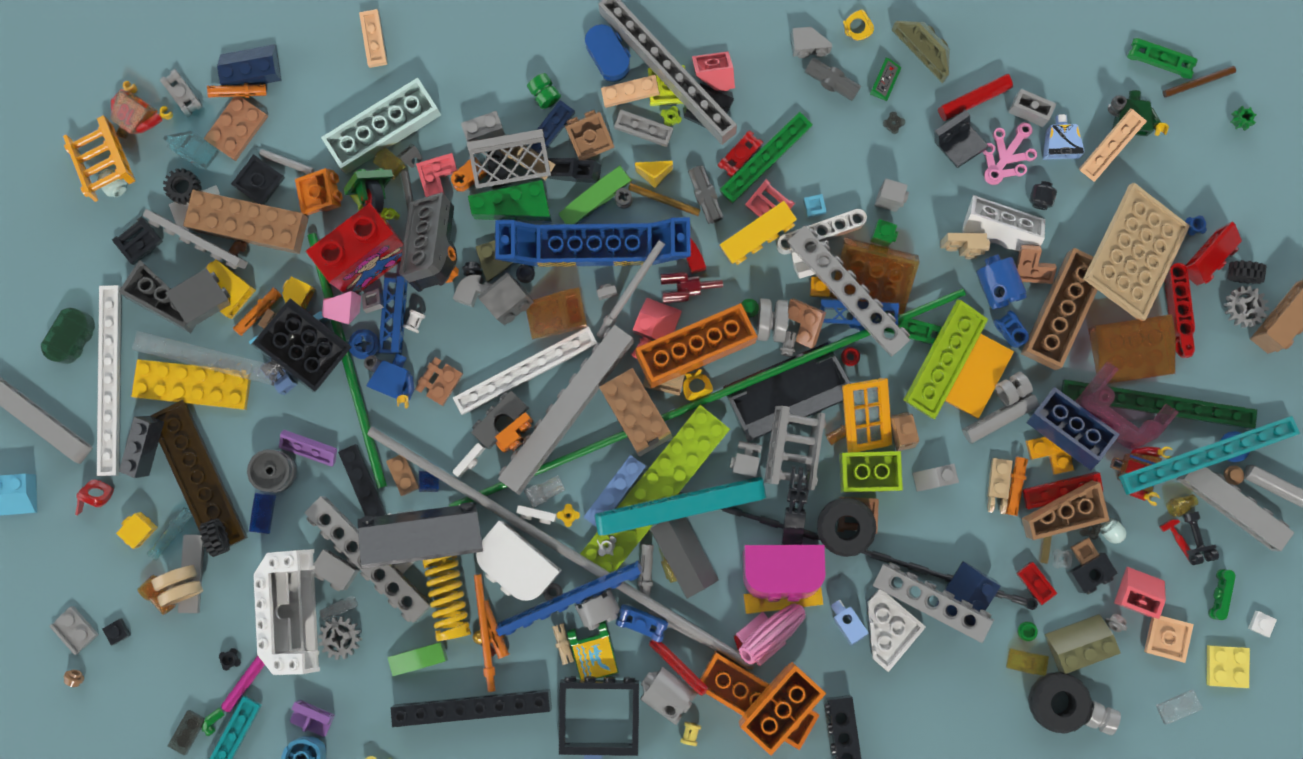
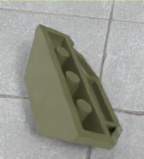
M895 22L892 31L942 83L945 82L949 76L950 49L946 41L940 39L935 34L934 29L929 25L927 26L924 22Z

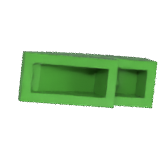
M443 641L387 657L392 676L448 660Z

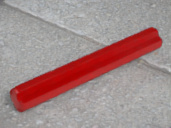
M653 639L649 642V646L699 695L703 696L708 691V687L664 643L656 642Z

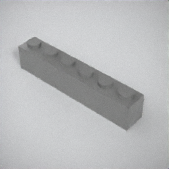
M1209 466L1178 477L1177 481L1272 551H1282L1295 533L1289 529L1290 526L1286 522L1278 521L1273 517L1274 514L1271 511L1259 507L1255 499L1243 495L1240 488L1233 484H1228L1224 481V476L1217 472H1212L1208 469Z

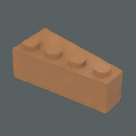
M1093 480L1022 518L1025 535L1032 540L1110 521L1101 483Z

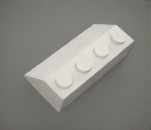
M973 195L964 220L962 232L987 233V239L990 240V243L1020 252L1021 245H1042L1045 239V219Z

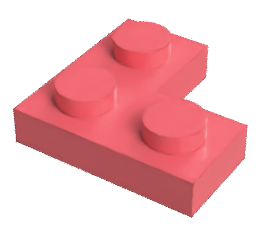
M450 153L416 163L425 197L441 192L445 194L441 177L451 175L457 171L453 154Z

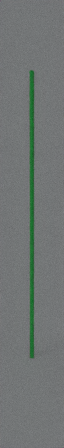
M962 288L898 315V323L963 297L966 293ZM864 329L678 407L661 416L664 421L670 420L698 408L699 405L703 406L870 336V333ZM621 431L547 462L540 467L534 476L627 438V435L624 431ZM500 482L478 492L484 496H489L508 487ZM466 496L450 503L449 506L472 503L474 500Z

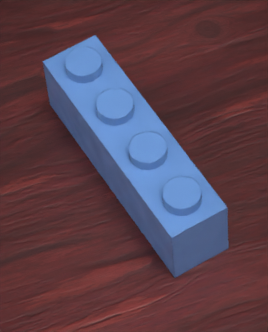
M630 455L585 514L584 518L596 527L594 515L616 509L646 469V466Z

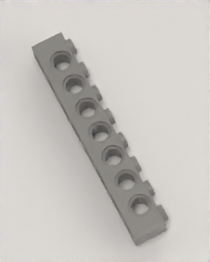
M803 226L787 241V244L891 357L910 341L908 338L910 334L903 327L899 328L895 324L897 320L892 314H886L881 309L883 305L878 299L875 298L873 300L868 295L870 293L868 288L864 284L860 286L857 283L856 275L851 270L846 271L842 266L844 264L837 255L834 257L829 252L831 249L824 241L821 243L816 238L818 236L811 227L808 229L806 226ZM813 243L816 249L813 252H808L805 249L806 244ZM821 257H826L829 260V264L821 266L818 260ZM834 271H838L842 274V278L837 281L833 280L831 274ZM851 285L855 288V293L848 295L845 293L844 288ZM862 299L866 300L868 307L860 309L857 302ZM871 315H880L881 322L878 324L873 323L870 319ZM891 328L894 331V337H885L884 330Z
M320 496L304 512L308 516L306 518L307 521L321 529L320 534L325 539H330L334 543L333 547L339 553H344L348 557L347 561L353 567L357 566L362 571L360 574L367 581L371 580L375 584L374 588L381 595L384 593L389 598L387 601L395 609L398 607L403 612L401 615L407 622H417L431 608V602L394 565L361 569L358 529L326 496ZM326 514L331 518L328 525L323 522V517ZM339 528L344 530V536L341 539L336 534ZM353 541L358 545V549L355 552H352L350 549V544ZM380 568L385 571V577L382 580L377 577V571ZM393 582L399 586L397 593H393L390 589ZM406 596L412 598L413 602L410 607L404 604Z

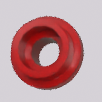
M848 347L841 353V360L846 366H855L860 361V353L856 348ZM852 354L854 359L848 360L847 355Z

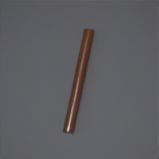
M1231 66L1163 91V96L1166 98L1236 73V67Z

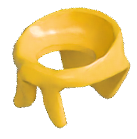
M864 10L856 11L846 21L843 20L845 34L854 40H864L873 34L874 26ZM855 19H861L865 22V29L861 33H854L850 29V25Z
M702 369L697 370L696 373L685 374L687 379L683 382V392L689 401L693 402L713 392L711 381L706 375L701 374ZM694 379L702 380L705 384L704 389L699 392H692L689 388L691 381Z

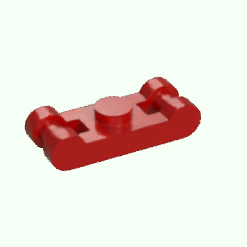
M750 130L717 165L719 168L725 169L728 172L727 175L731 178L764 143L761 139L754 137V133ZM748 141L753 145L750 149L746 146ZM731 160L736 164L733 167L729 164Z

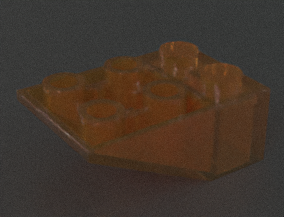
M579 287L534 299V303L526 310L532 340L588 327Z

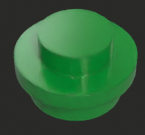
M753 299L742 301L741 304L748 318L754 317L759 311L758 303Z
M1025 621L1018 626L1017 632L1022 640L1032 641L1037 637L1038 629L1034 623Z

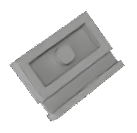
M74 606L69 607L49 626L74 655L79 654L83 648L99 635Z

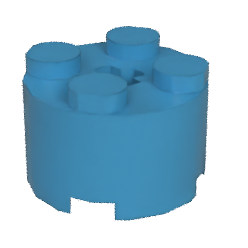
M302 736L284 748L281 759H304V757H301L302 754L307 759H326L325 744L313 736Z

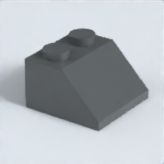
M508 272L477 296L492 315L504 326L512 322L517 315L526 311L534 303L525 288Z

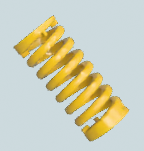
M457 556L422 560L424 568L437 566L426 570L424 573L426 577H437L426 582L428 587H440L428 592V596L430 598L444 597L432 601L430 607H447L433 612L432 617H450L435 622L434 628H452L443 632L441 630L435 631L436 641L449 640L471 634L469 622L460 621L465 619L468 613L466 611H457L466 606L465 601L456 600L463 597L464 592L462 590H453L461 587L462 581L450 580L460 576V571L447 570L459 564L458 560L455 559Z

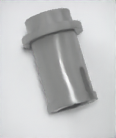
M786 331L785 342L782 348H780L781 355L793 356V353H795L796 333L792 332L791 334L790 331Z

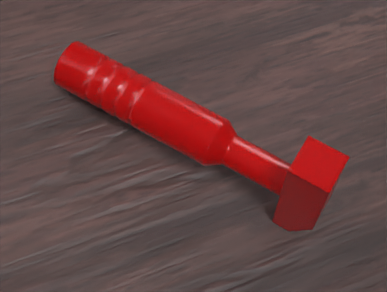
M1171 519L1159 526L1162 532L1168 529L1171 530L1175 536V541L1189 561V554L1186 551L1191 549L1174 527L1180 523L1179 519Z

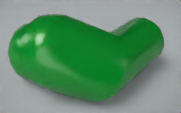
M220 707L209 714L203 722L201 729L202 732H205L206 736H210L216 731L213 727L214 723L225 715Z

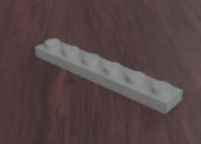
M147 209L145 210L143 216L149 219L148 223L158 228L160 225L163 226L164 232L172 236L175 233L180 236L179 240L190 244V242L196 244L194 248L204 253L206 250L211 252V257L219 261L221 259L226 260V265L237 269V267L246 268L248 262L159 214Z

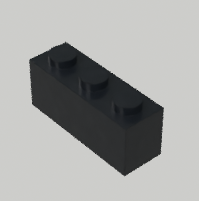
M136 416L133 418L119 472L133 478L150 475L164 421L151 416Z

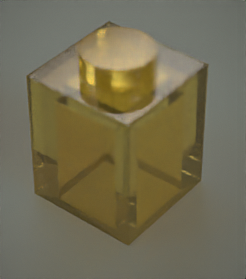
M387 148L378 151L373 161L378 168H383L384 170L392 169L393 180L406 167Z

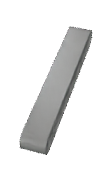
M0 377V406L68 458L81 464L93 447Z

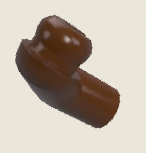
M235 241L228 252L238 257L240 251H246L247 244Z

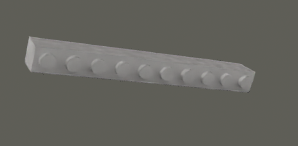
M602 0L598 3L600 15L618 32L624 41L721 145L736 134L737 124L620 0Z
M616 325L606 330L602 342L594 346L592 355L589 359L586 358L582 362L580 371L572 375L568 387L559 392L558 400L554 405L551 404L547 408L546 416L535 424L534 432L531 436L527 435L521 449L513 453L510 458L512 461L499 472L500 477L498 480L518 495L522 493L600 389L599 387L603 385L634 344L633 337Z

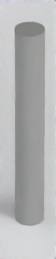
M261 149L259 152L261 157L307 174L314 172L312 167Z

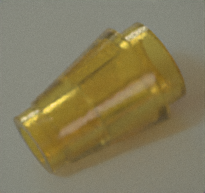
M1193 494L1173 498L1166 504V507L1171 516L1181 517L1198 505V499Z

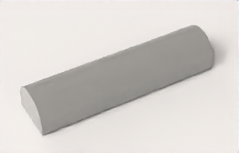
M1033 394L1025 398H1019L1018 402L1011 406L1005 405L963 428L962 432L968 442L972 444L1039 407L1038 400Z
M1246 466L1244 479L1303 508V489L1257 466Z

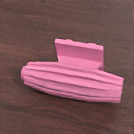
M794 603L776 612L770 618L764 612H761L736 633L743 644L739 649L741 658L748 664L757 663L758 666H761L786 644L785 641L794 634L806 618L804 608Z

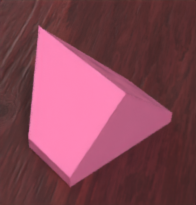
M350 291L333 298H324L322 316L350 324L360 313L361 295Z

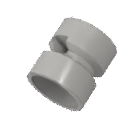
M1017 372L1009 377V381L1003 380L995 386L998 397L1006 406H1011L1018 402L1019 398H1025L1033 392L1029 379L1022 372Z
M1092 701V711L1084 725L1091 728H1099L1100 732L1110 736L1113 735L1120 724L1121 713L1110 707L1105 708L1101 703Z

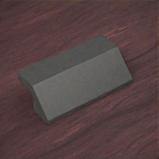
M686 517L662 522L650 528L686 599L719 581Z

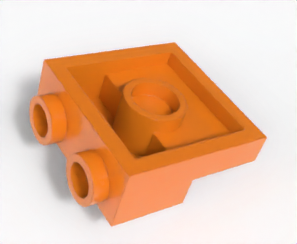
M324 168L295 179L301 213L305 216L341 207L340 201L343 200V196L338 190L339 176L334 170Z
M526 412L495 436L498 440L495 444L504 453L510 450L515 451L522 445L523 437L519 433L528 431L532 427L531 423L534 420Z

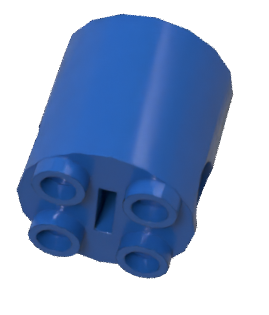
M999 254L991 256L984 260L986 266L976 271L992 310L1008 306V301L1011 303L1027 298L1026 289L1013 257L1001 260Z

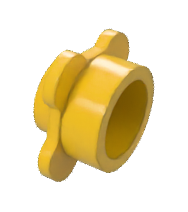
M566 504L564 509L557 513V518L561 519L566 527L572 526V522L580 517V513L575 511L571 504Z

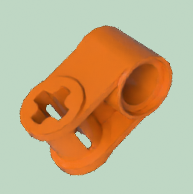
M474 157L475 162L482 166L479 160L476 157ZM468 160L451 176V182L459 192H464L475 184L471 160ZM484 170L478 176L479 181L487 175V172ZM460 179V180H463L464 182H463V183H460V182H457V180Z

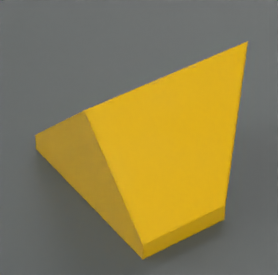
M673 161L635 163V171L654 188L673 170Z

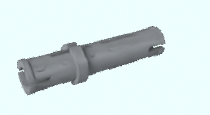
M642 544V570L637 585H639L640 592L650 597L651 586H653L651 575L654 545Z

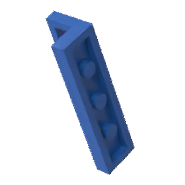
M402 276L384 278V308H382L378 353H397L402 355L404 327L402 326L405 324L408 282ZM389 283H396V293L394 295L388 291ZM394 300V312L391 314L387 310V304ZM392 318L393 330L389 332L385 326L386 322ZM391 337V349H384V342Z
M821 299L820 309L822 311L828 309L835 310L838 313L833 319H824L823 323L861 325L856 318L847 320L842 315L848 309L839 300ZM857 302V305L860 309H866L868 307L867 302ZM881 302L883 305L881 309L884 312L894 313V318L897 320L895 324L898 326L899 303ZM875 314L876 317L872 320V322L878 324L880 322L875 320L878 318L881 320L880 315Z

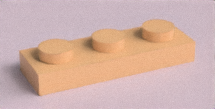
M378 9L359 12L368 67L388 65Z
M656 75L601 88L606 108L660 95Z

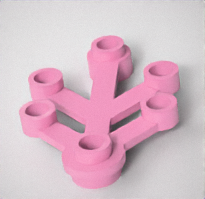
M1021 123L1016 128V137L1007 150L1004 143L1005 130L997 128L993 132L1000 160L996 165L993 157L995 146L992 143H987L988 147L992 150L991 152L983 151L988 166L984 173V179L988 184L997 185L1005 177H1021L1027 172V167L1024 164H1019L1013 169L1003 170V168L1009 163L1026 160L1031 162L1037 157V152L1034 149H1028L1025 153L1013 155L1022 140L1032 134V126L1029 123ZM1022 127H1026L1028 132H1024ZM996 132H1000L1002 137H998ZM1029 152L1033 154V158H1030L1028 156ZM1022 168L1023 173H1019L1017 169ZM995 172L997 174V178H993L991 176V173Z

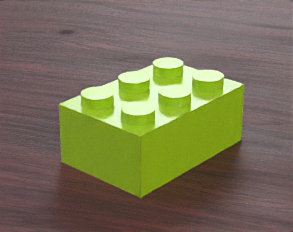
M901 451L839 454L841 493L903 490Z

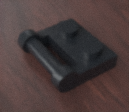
M140 216L137 219L138 221L120 236H115L112 239L113 243L132 265H135L163 242L143 216ZM142 227L144 228V230L141 233H139L136 237H134L131 241L124 245V242L127 239H129Z

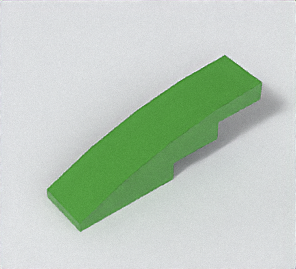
M618 166L588 188L558 214L565 224H578L598 207L605 205L615 196L618 189L624 188L632 180L624 169Z

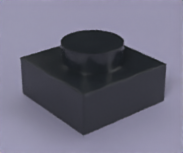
M118 619L102 628L111 646L131 636L123 619Z

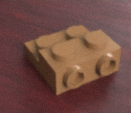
M588 111L584 113V118L579 120L577 117L567 121L568 125H565L579 160H586L614 148L599 111Z

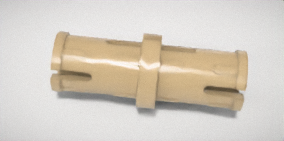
M564 623L553 626L552 629L557 642L555 645L559 649L562 665L574 662Z

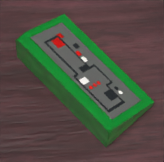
M886 57L870 95L887 101L902 67Z

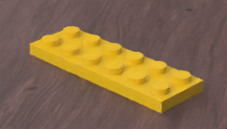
M137 359L131 397L169 402L184 400L187 404L247 410L252 372Z

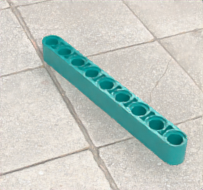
M762 477L750 478L603 511L594 515L598 535H609L759 501L766 498L764 480Z

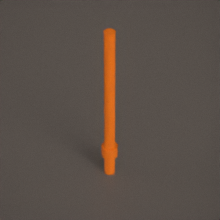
M475 574L474 583L485 665L483 673L484 677H486L488 692L496 691L494 682L496 674L495 667L492 665L482 575Z

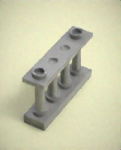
M775 406L764 483L779 485L781 479L790 481L791 473L782 472L781 470L782 461L786 460L807 464L806 469L811 468L809 490H814L818 482L816 475L823 429L826 426L825 413H815L814 417L810 418L791 414L789 412L790 407ZM794 422L811 425V437L788 433L786 431L787 424ZM790 441L809 445L808 456L786 453L784 451L785 442ZM805 472V475H803V480H802V483H804V484H805L806 472ZM795 474L794 482H797L798 474Z

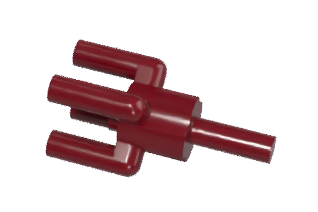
M686 272L661 274V285L677 284V292L663 293V304L686 302L689 300V296L701 295V289L723 287V280L700 282L699 276L688 277Z

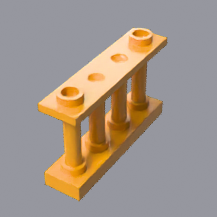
M104 115L97 118L99 127L94 132L76 141H73L68 135L63 136L66 143L64 147L72 158L82 184L80 189L85 197H90L94 202L98 201L95 191L117 179H124L128 184L136 181L114 126ZM101 136L105 138L103 144L80 155L78 148ZM107 150L110 151L109 158L86 169L85 161ZM113 164L116 165L117 169H115V172L91 183V175Z

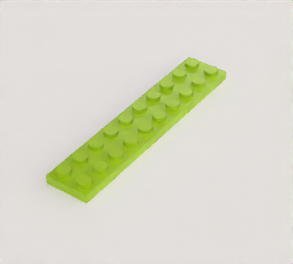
M699 405L617 508L678 495L729 432L730 428ZM653 525L609 535H598L597 532L580 555L610 573L616 571ZM610 536L615 537L614 555L605 554L600 556L598 554L599 544L597 539L601 544L603 541H610ZM607 542L603 544L606 548L609 547Z

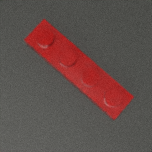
M1096 471L1022 489L1025 506L1028 510L1045 506L1092 480L1101 483L1103 492L1101 475Z

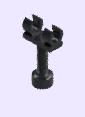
M1199 511L1184 514V522L1190 524L1196 544V549L1186 551L1189 554L1190 564H1202L1204 558L1207 562L1218 560L1219 554L1215 549L1216 544L1203 545L1202 535L1197 524L1198 520L1201 519Z

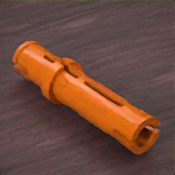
M244 83V85H207L208 98L266 96V85Z
M273 287L262 299L260 298L257 301L258 303L233 329L242 336L267 309L271 310V306L282 294Z
M1015 458L1005 514L1018 516L1024 480L1027 478L1025 473L1028 459Z
M485 600L489 641L494 646L497 658L500 659L510 653L503 639L505 636H499L496 632L498 624L490 607L489 600Z

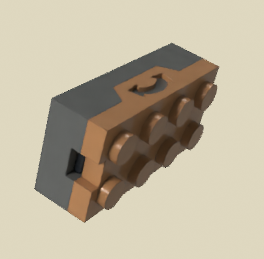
M633 368L599 387L639 457L673 438Z

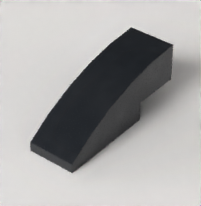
M548 158L549 161L555 164L551 171V176H548L549 179L596 183L600 180L602 165L595 160Z

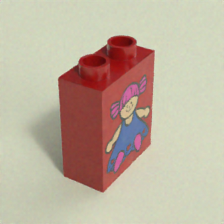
M368 203L305 252L330 284L343 293L353 291L359 294L401 262L404 242L372 204Z

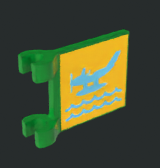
M606 621L599 623V635L578 640L576 629H571L567 632L580 679H584L586 676H594L598 679L619 673Z

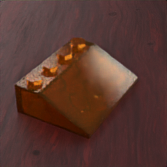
M844 237L839 258L844 263L842 266L846 271L851 270L856 275V281L860 286L864 284L870 291L868 295L873 300L876 298L883 303H899L898 314L904 313L920 263L919 255ZM835 271L833 280H840L842 274ZM848 285L844 288L846 294L852 295L855 293V288ZM830 291V297L837 299V297Z
M1172 314L1146 318L1145 321L1137 319L1095 325L1088 329L1098 385L1175 374V329Z

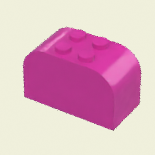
M824 545L744 546L743 580L745 588L754 597L768 599V602H779L780 599H788V602H798L800 599L814 595L825 580Z

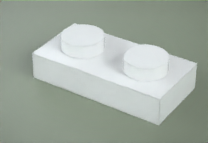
M518 505L516 512L521 514L520 518L532 520V517L540 518V523L549 525L551 521L556 522L557 518L555 513Z

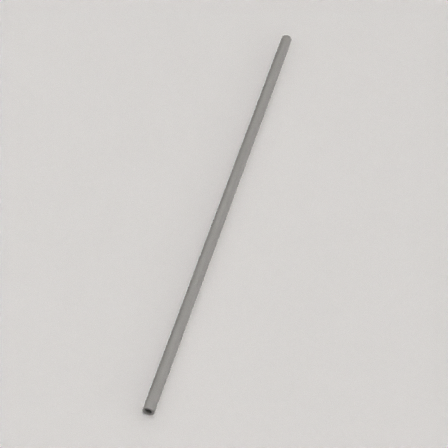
M371 427L368 431V436L600 578L610 573L376 428ZM622 582L617 587L618 590L746 669L750 668L751 664L746 663L738 651L626 582Z

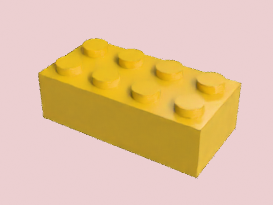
M782 201L725 240L719 247L731 264L736 263L738 265L747 259L746 254L749 252L755 254L762 249V243L765 241L771 243L779 237L778 232L783 230L785 233L795 226L793 222L797 219L786 202Z

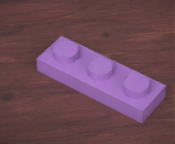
M284 429L280 433L279 448L331 467L335 464L337 448Z

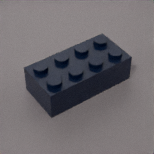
M1055 387L1026 422L1089 470H1092L1101 461L1120 435Z

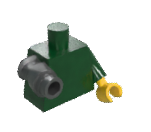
M1129 91V99L1122 95L1115 96L1111 104L1108 105V112L1115 116L1112 129L1131 108L1147 121L1135 135L1148 136L1154 130L1155 136H1159L1160 132L1167 135L1168 124L1161 122L1154 108L1151 107L1150 101L1140 100L1141 91Z

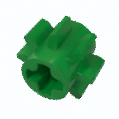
M1241 106L1238 108V111L1235 110L1231 113L1233 120L1230 123H1233L1236 130L1243 128L1246 131L1249 126H1253L1256 123L1253 119L1257 114H1254L1251 107L1244 109Z

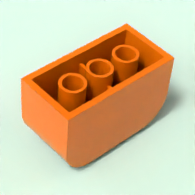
M791 662L746 710L739 720V726L772 756L825 696L826 692L798 666Z

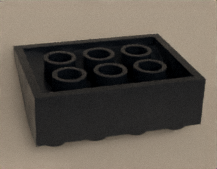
M291 298L251 343L253 347L312 392L317 391L352 348Z

